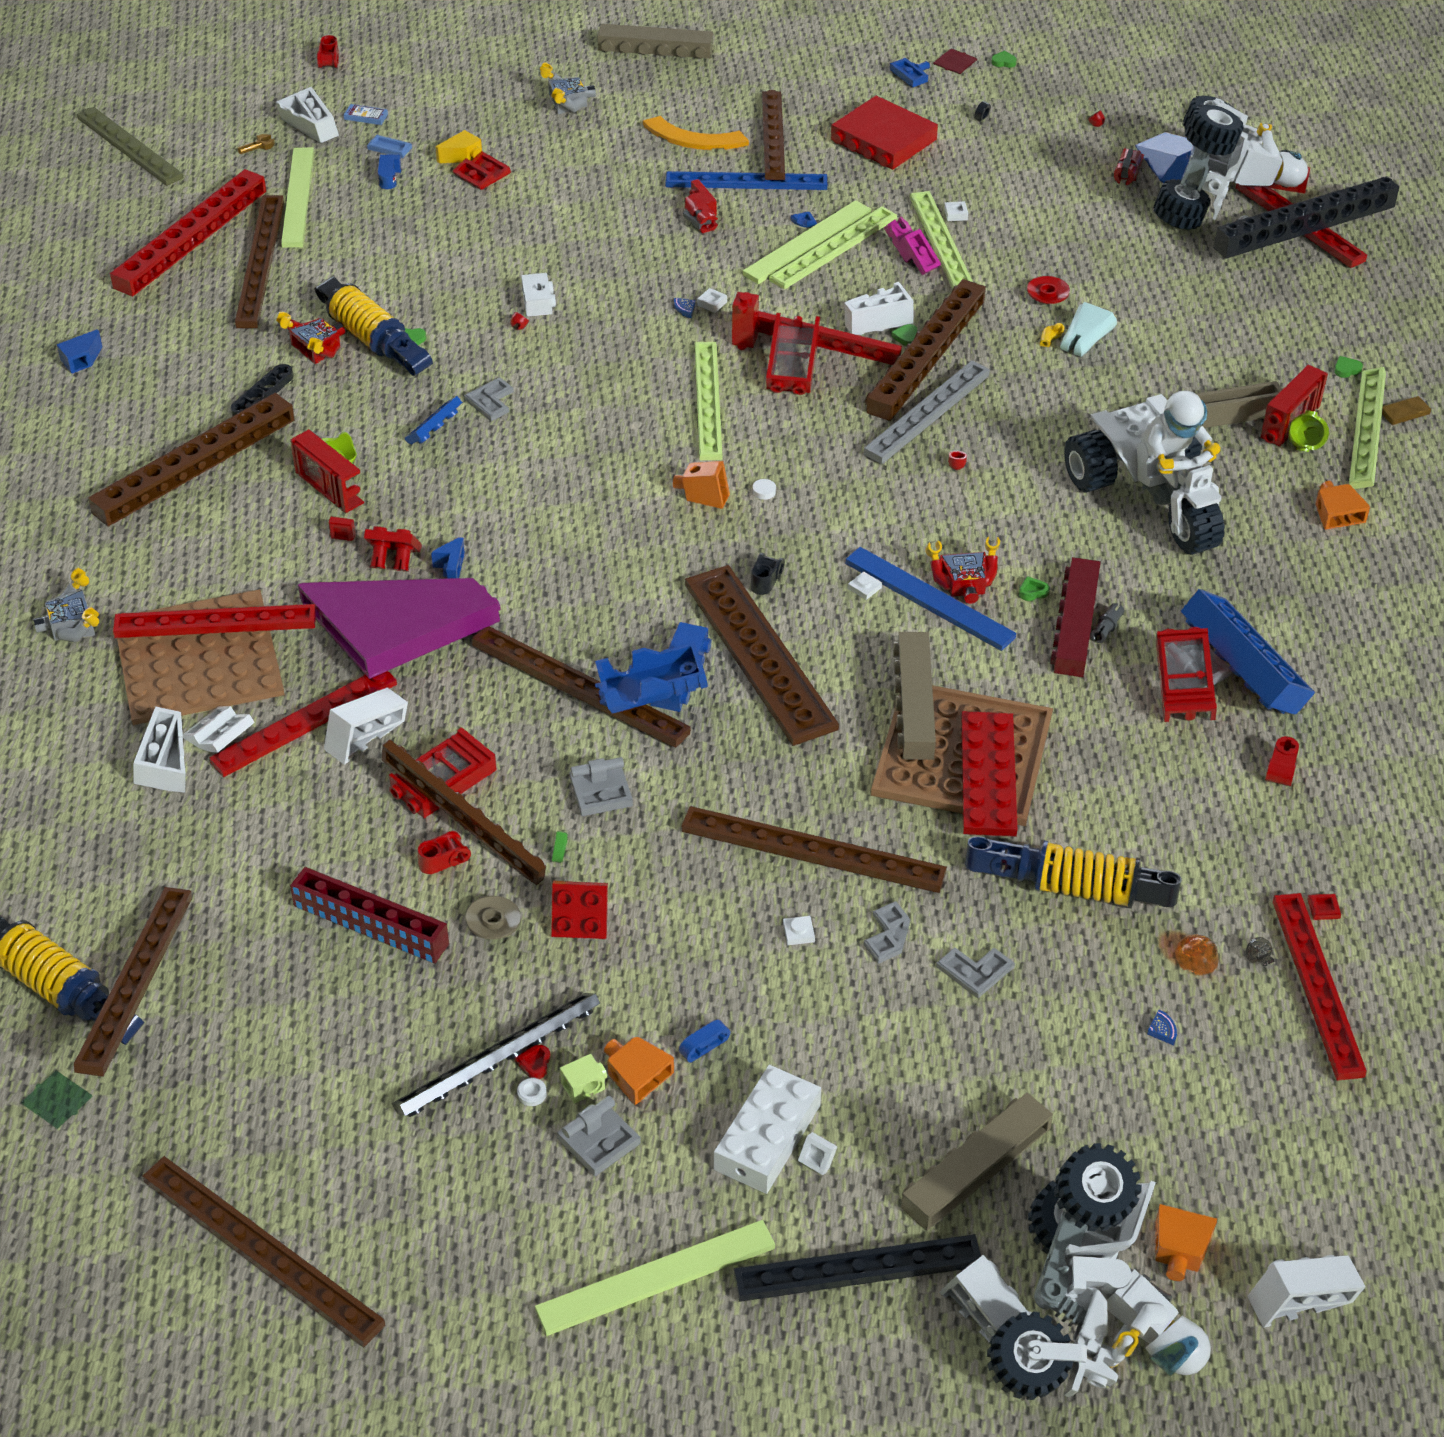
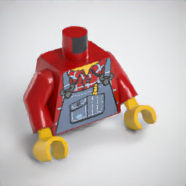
M279 312L276 319L283 329L289 330L291 345L314 364L319 363L326 357L333 358L341 347L339 337L345 334V328L340 322L331 326L322 318H318L307 323H299L291 319V315L286 312Z
M987 537L985 549L988 551V555L985 552L940 555V559L938 554L942 550L941 542L937 541L935 543L937 551L931 549L929 542L925 552L928 556L932 557L930 565L935 583L944 590H948L951 597L964 596V600L968 604L977 602L979 599L978 595L985 594L986 587L991 586L997 576L998 556H996V551L1000 545L999 537H997L996 546H990L988 543L989 537Z

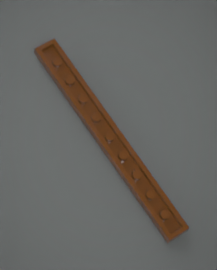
M283 195L262 196L235 319L236 328H258L284 206Z
M490 626L482 629L472 638V646L675 748L690 735L691 726L646 704L612 714L608 707L600 704V689L595 686L600 681Z
M693 806L689 807L682 823V832L936 893L941 892L947 872V866Z
M164 887L74 1062V1073L104 1077L192 900V890Z
M163 1156L142 1176L145 1184L363 1348L386 1326L384 1318L167 1157Z

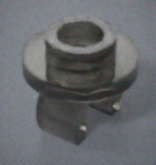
M1256 937L1248 943L1245 954L1251 963L1259 961L1265 967L1275 962L1270 957L1272 946L1267 939Z

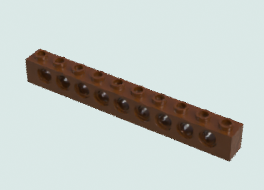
M962 279L957 286L953 287L951 294L944 298L940 308L936 309L932 318L925 322L923 329L916 333L912 343L907 344L904 353L897 357L892 368L887 369L883 379L879 380L875 389L867 394L865 399L867 414L891 422L985 302L986 286Z
M275 392L88 497L91 513L109 527L295 421L292 404Z

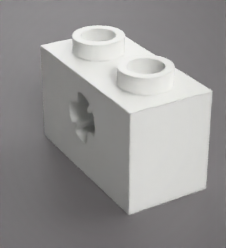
M547 273L521 275L526 315L552 314V307H556L555 294H553V283L548 281Z

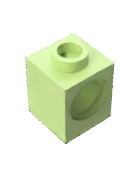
M591 1054L560 1067L561 1084L574 1104L590 1097L591 1093L597 1094L605 1090L606 1070L601 1062L597 1063Z

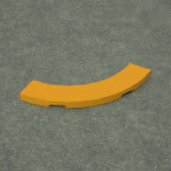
M661 116L643 120V126L655 136H660L669 143L687 148L712 150V148L733 149L749 145V140L740 130L730 133L705 134L676 127Z

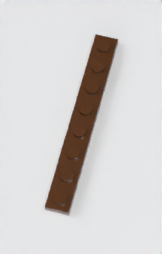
M776 90L762 91L765 180H785L781 91Z
M390 739L382 745L381 760L526 879L535 885L544 880L546 865L538 856H533L524 848L520 841L512 839L500 825L494 824L485 817L479 808H474L469 804L462 794L453 791L441 777L435 776L427 770L421 761H416L411 757L404 747L395 744Z

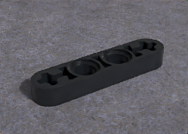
M280 364L270 370L232 403V416L275 392L278 393L293 379L292 367L288 364ZM267 385H274L273 387H270V388H266V387H265V386H267ZM253 397H260V399L251 400Z

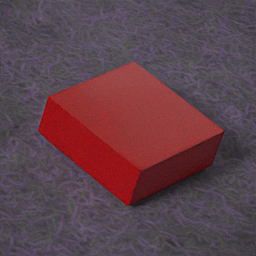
M330 517L329 529L331 538L354 541L356 536L354 519Z
M1336 894L1308 895L1307 900L1313 920L1341 918Z

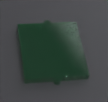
M56 1070L42 1084H37L36 1089L21 1104L58 1129L72 1115H77L78 1110L93 1096Z

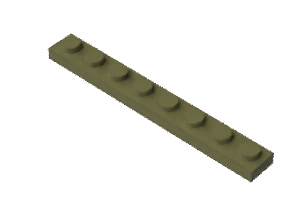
M95 107L87 108L77 114L81 122L166 186L184 178L182 172Z

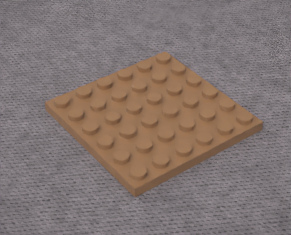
M259 589L143 612L263 607L264 603ZM270 631L117 638L132 725L150 722L155 707L179 711L181 716L213 710L219 706H233L285 695Z
M932 685L936 738L934 760L903 759V751L898 749V733L902 732L897 730V714H901V712L896 711L895 707L871 788V796L963 814L962 711L1013 713L1017 825L1026 826L1053 708Z

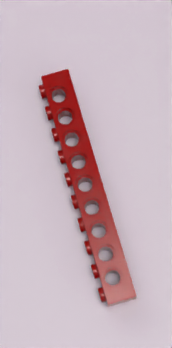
M244 169L110 273L113 289L132 297L267 192L264 176Z

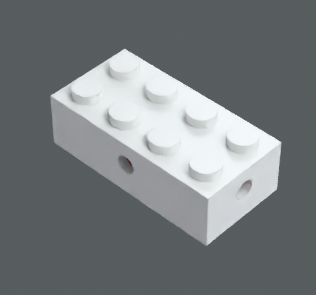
M768 1065L715 1149L714 1170L767 1194L819 1109L821 1087Z

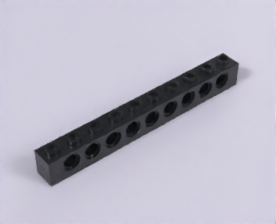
M1388 176L1218 226L1213 248L1227 259L1395 207L1400 186Z

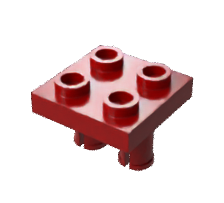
M374 526L373 530L365 529L364 539L373 547L370 568L377 569L379 567V569H385L387 549L396 550L393 570L409 572L411 552L420 553L422 548L421 542L416 536L411 534L410 530L397 529L396 532L387 531V528Z
M553 881L551 937L606 939L608 883Z

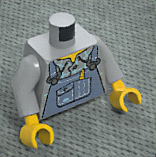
M546 62L540 67L541 76L549 78V96L558 114L569 111L576 112L583 107H587V98L596 97L594 85L584 86L578 77L561 78L555 72L551 73L553 67Z
M80 568L73 570L71 579L74 583H70L57 598L45 603L48 615L33 619L37 633L52 630L54 640L78 642L82 637L95 635L93 627L99 624V619L97 618L99 613L92 607L88 608L83 589L79 588L89 584V577L86 576L85 571Z

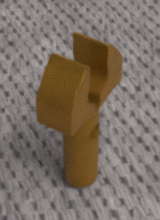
M269 134L257 135L256 142L238 147V153L243 154L259 148L268 150L275 145V141L271 139Z

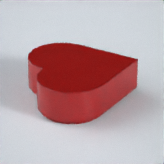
M535 1045L515 1057V1062L528 1077L544 1078L548 1072L547 1064L551 1059L550 1050L544 1045Z

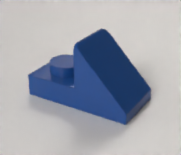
M458 537L431 553L433 568H443V577H447V579L460 577L465 555L464 538Z

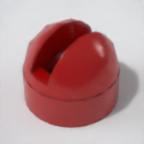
M1099 110L1090 116L1088 121L1092 126L1100 127L1104 124L1105 117L1102 111Z
M516 311L510 319L512 327L518 324L516 330L524 329L529 323L527 318Z
M961 451L950 452L948 457L949 466L954 470L964 468L967 462V454Z

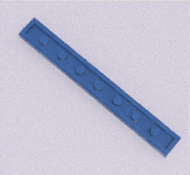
M666 171V187L691 188V181L699 179L706 188L827 190V174L785 173V180H765V173Z
M859 547L846 558V565L861 573L869 574L882 582V585L1000 651L1016 638V632L862 547Z

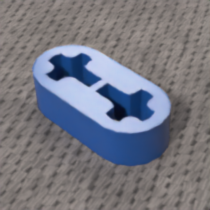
M714 1020L685 1038L679 1046V1052L691 1063L727 1041L731 1033L730 1029L721 1020Z

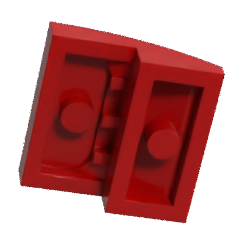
M481 151L471 161L465 158L452 172L482 190L509 175L511 170L506 164Z

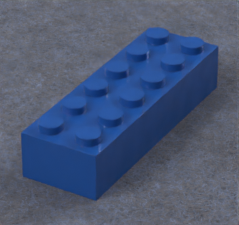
M1198 589L1181 610V613L1187 618L1185 620L1190 627L1208 628L1209 645L1216 649L1214 653L1231 665L1229 669L1235 675L1245 680L1244 685L1261 697L1259 701L1266 708H1275L1283 714L1288 712L1295 715L1316 693L1226 598Z

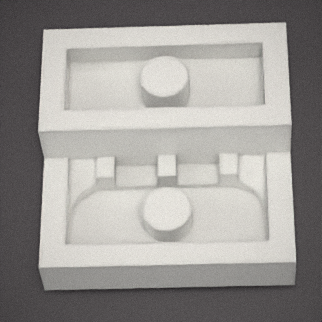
M219 706L185 732L183 738L202 750L219 752L255 722L250 714H235L231 706Z

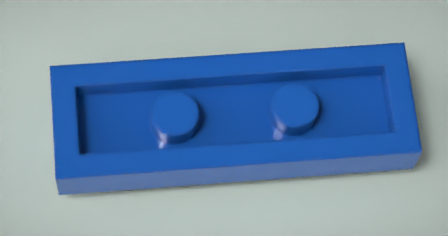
M458 396L448 400L404 439L411 445L417 441L419 444L423 443L430 437L429 432L431 430L435 432L444 425L442 420L445 418L448 420L458 413L456 408L463 402Z

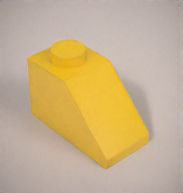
M466 130L435 146L437 162L461 163L465 158L470 161L473 160L482 151L481 139Z

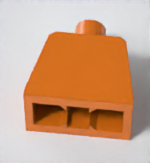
M724 461L693 462L687 466L683 475H675L673 478V487L675 489H684L686 500L723 509L730 495Z
M1325 481L1321 484L1315 505L1325 530L1367 522L1370 506L1351 485L1334 486L1332 481Z
M640 1037L632 1038L624 1046L616 1039H612L604 1048V1053L609 1056L607 1061L608 1075L634 1105L638 1104L674 1073V1057Z
M1162 1204L1159 1205L1155 1222V1261L1168 1264L1166 1276L1169 1279L1182 1281L1185 1278L1186 1269L1195 1272L1199 1271L1212 1240L1217 1218Z

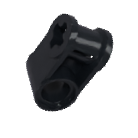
M761 552L751 570V591L757 595L770 593L784 570L785 559L771 558Z

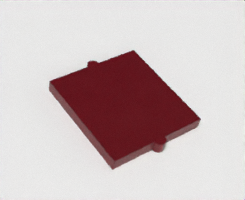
M951 48L933 64L944 68V70L961 74L978 58Z

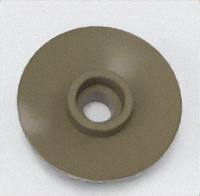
M501 896L480 898L474 901L466 912V924L469 930L484 939L505 938L517 930L521 921V913L518 906L511 900Z

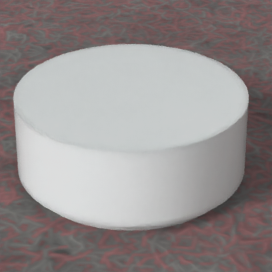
M760 479L753 484V495L756 498L766 500L774 497L776 494V485L771 480Z
M537 1078L525 1079L517 1088L519 1101L527 1106L541 1104L547 1095L544 1082Z

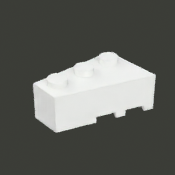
M312 87L276 102L281 119L314 140L323 143L339 136L332 114Z
M896 282L891 289L885 290L881 288L877 290V294L870 297L865 294L845 302V326L851 334L862 335L867 332L883 331L888 328H900L906 324H913L914 301L903 286Z
M385 688L330 709L324 750L345 765L350 761L348 757L358 749L361 752L367 749L368 746L365 744L376 736L381 739L403 723L408 702L389 688Z
M155 707L133 763L134 784L167 791L185 792L186 774L181 712Z
M984 1255L956 1275L939 1292L944 1298L950 1295L963 1307L959 1310V1313L964 1318L971 1315L982 1328L979 1333L988 1342H990L996 1331L1012 1316L1016 1317L1022 1312H1027V1315L1031 1314L1020 1302L1018 1293L1011 1286H1007L1000 1277L997 1266L992 1261L987 1260Z
M1328 1255L1315 1259L1304 1257L1293 1261L1280 1259L1268 1266V1270L1247 1297L1263 1328L1271 1326V1322L1275 1318L1287 1315L1290 1321L1297 1319V1312L1314 1308L1315 1312L1318 1313L1353 1303L1363 1291L1365 1285L1349 1255L1336 1257Z

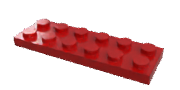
M962 711L963 834L1017 837L1013 713Z

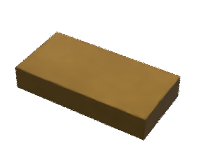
M1419 396L1382 406V415L1391 425L1429 415L1431 412V408Z

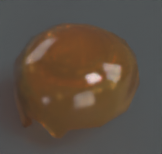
M1187 935L1176 945L1175 958L1183 970L1190 969L1195 975H1206L1212 973L1218 967L1219 954L1217 946L1207 936Z

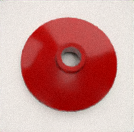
M1040 276L1028 283L1027 292L1032 299L1038 302L1055 304L1068 298L1070 287L1060 278Z

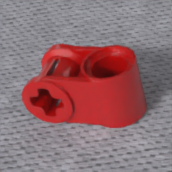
M326 35L320 39L319 51L317 52L318 68L323 66L338 68V41L333 35Z
M1288 736L1277 739L1273 756L1270 758L1265 781L1291 787L1299 751L1297 740Z
M449 831L439 837L424 841L418 846V867L425 874H434L451 866L459 865L468 861L471 857L470 849L462 844L461 836L456 831Z

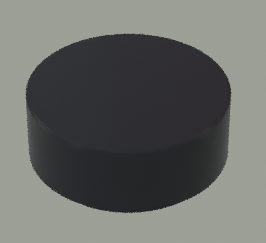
M982 101L975 111L974 118L978 121H983L989 115L991 105Z

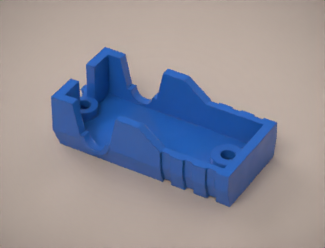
M695 642L684 646L680 645L673 649H666L662 652L647 648L632 651V665L625 672H619L617 669L614 670L608 658L595 661L601 681L595 684L596 688L600 689L599 701L600 704L608 707L612 714L667 699L671 695L676 694L678 696L684 694L683 692L685 691L692 692L696 691V688L703 689L708 687L705 671Z

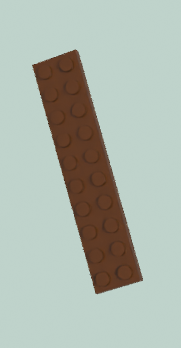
M726 565L685 578L686 588L792 746L838 731V721L731 567Z

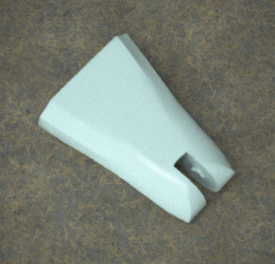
M1086 302L1079 305L1070 327L1062 339L1061 350L1069 352L1075 345L1074 355L1082 357L1098 340L1115 328L1117 319L1113 312Z

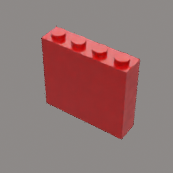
M876 95L831 125V140L852 152L855 151L865 158L893 170L937 140L938 124Z

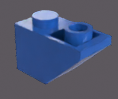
M98 329L57 344L60 360L71 374L91 367L103 347Z

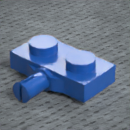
M903 58L890 63V71L912 88L928 82V74L924 70L930 68L929 62L925 61L915 64L907 58Z

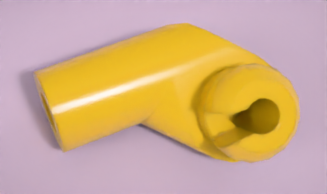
M1056 323L1044 328L1040 339V346L1050 347L1051 340L1060 338L1062 333H1064V325Z

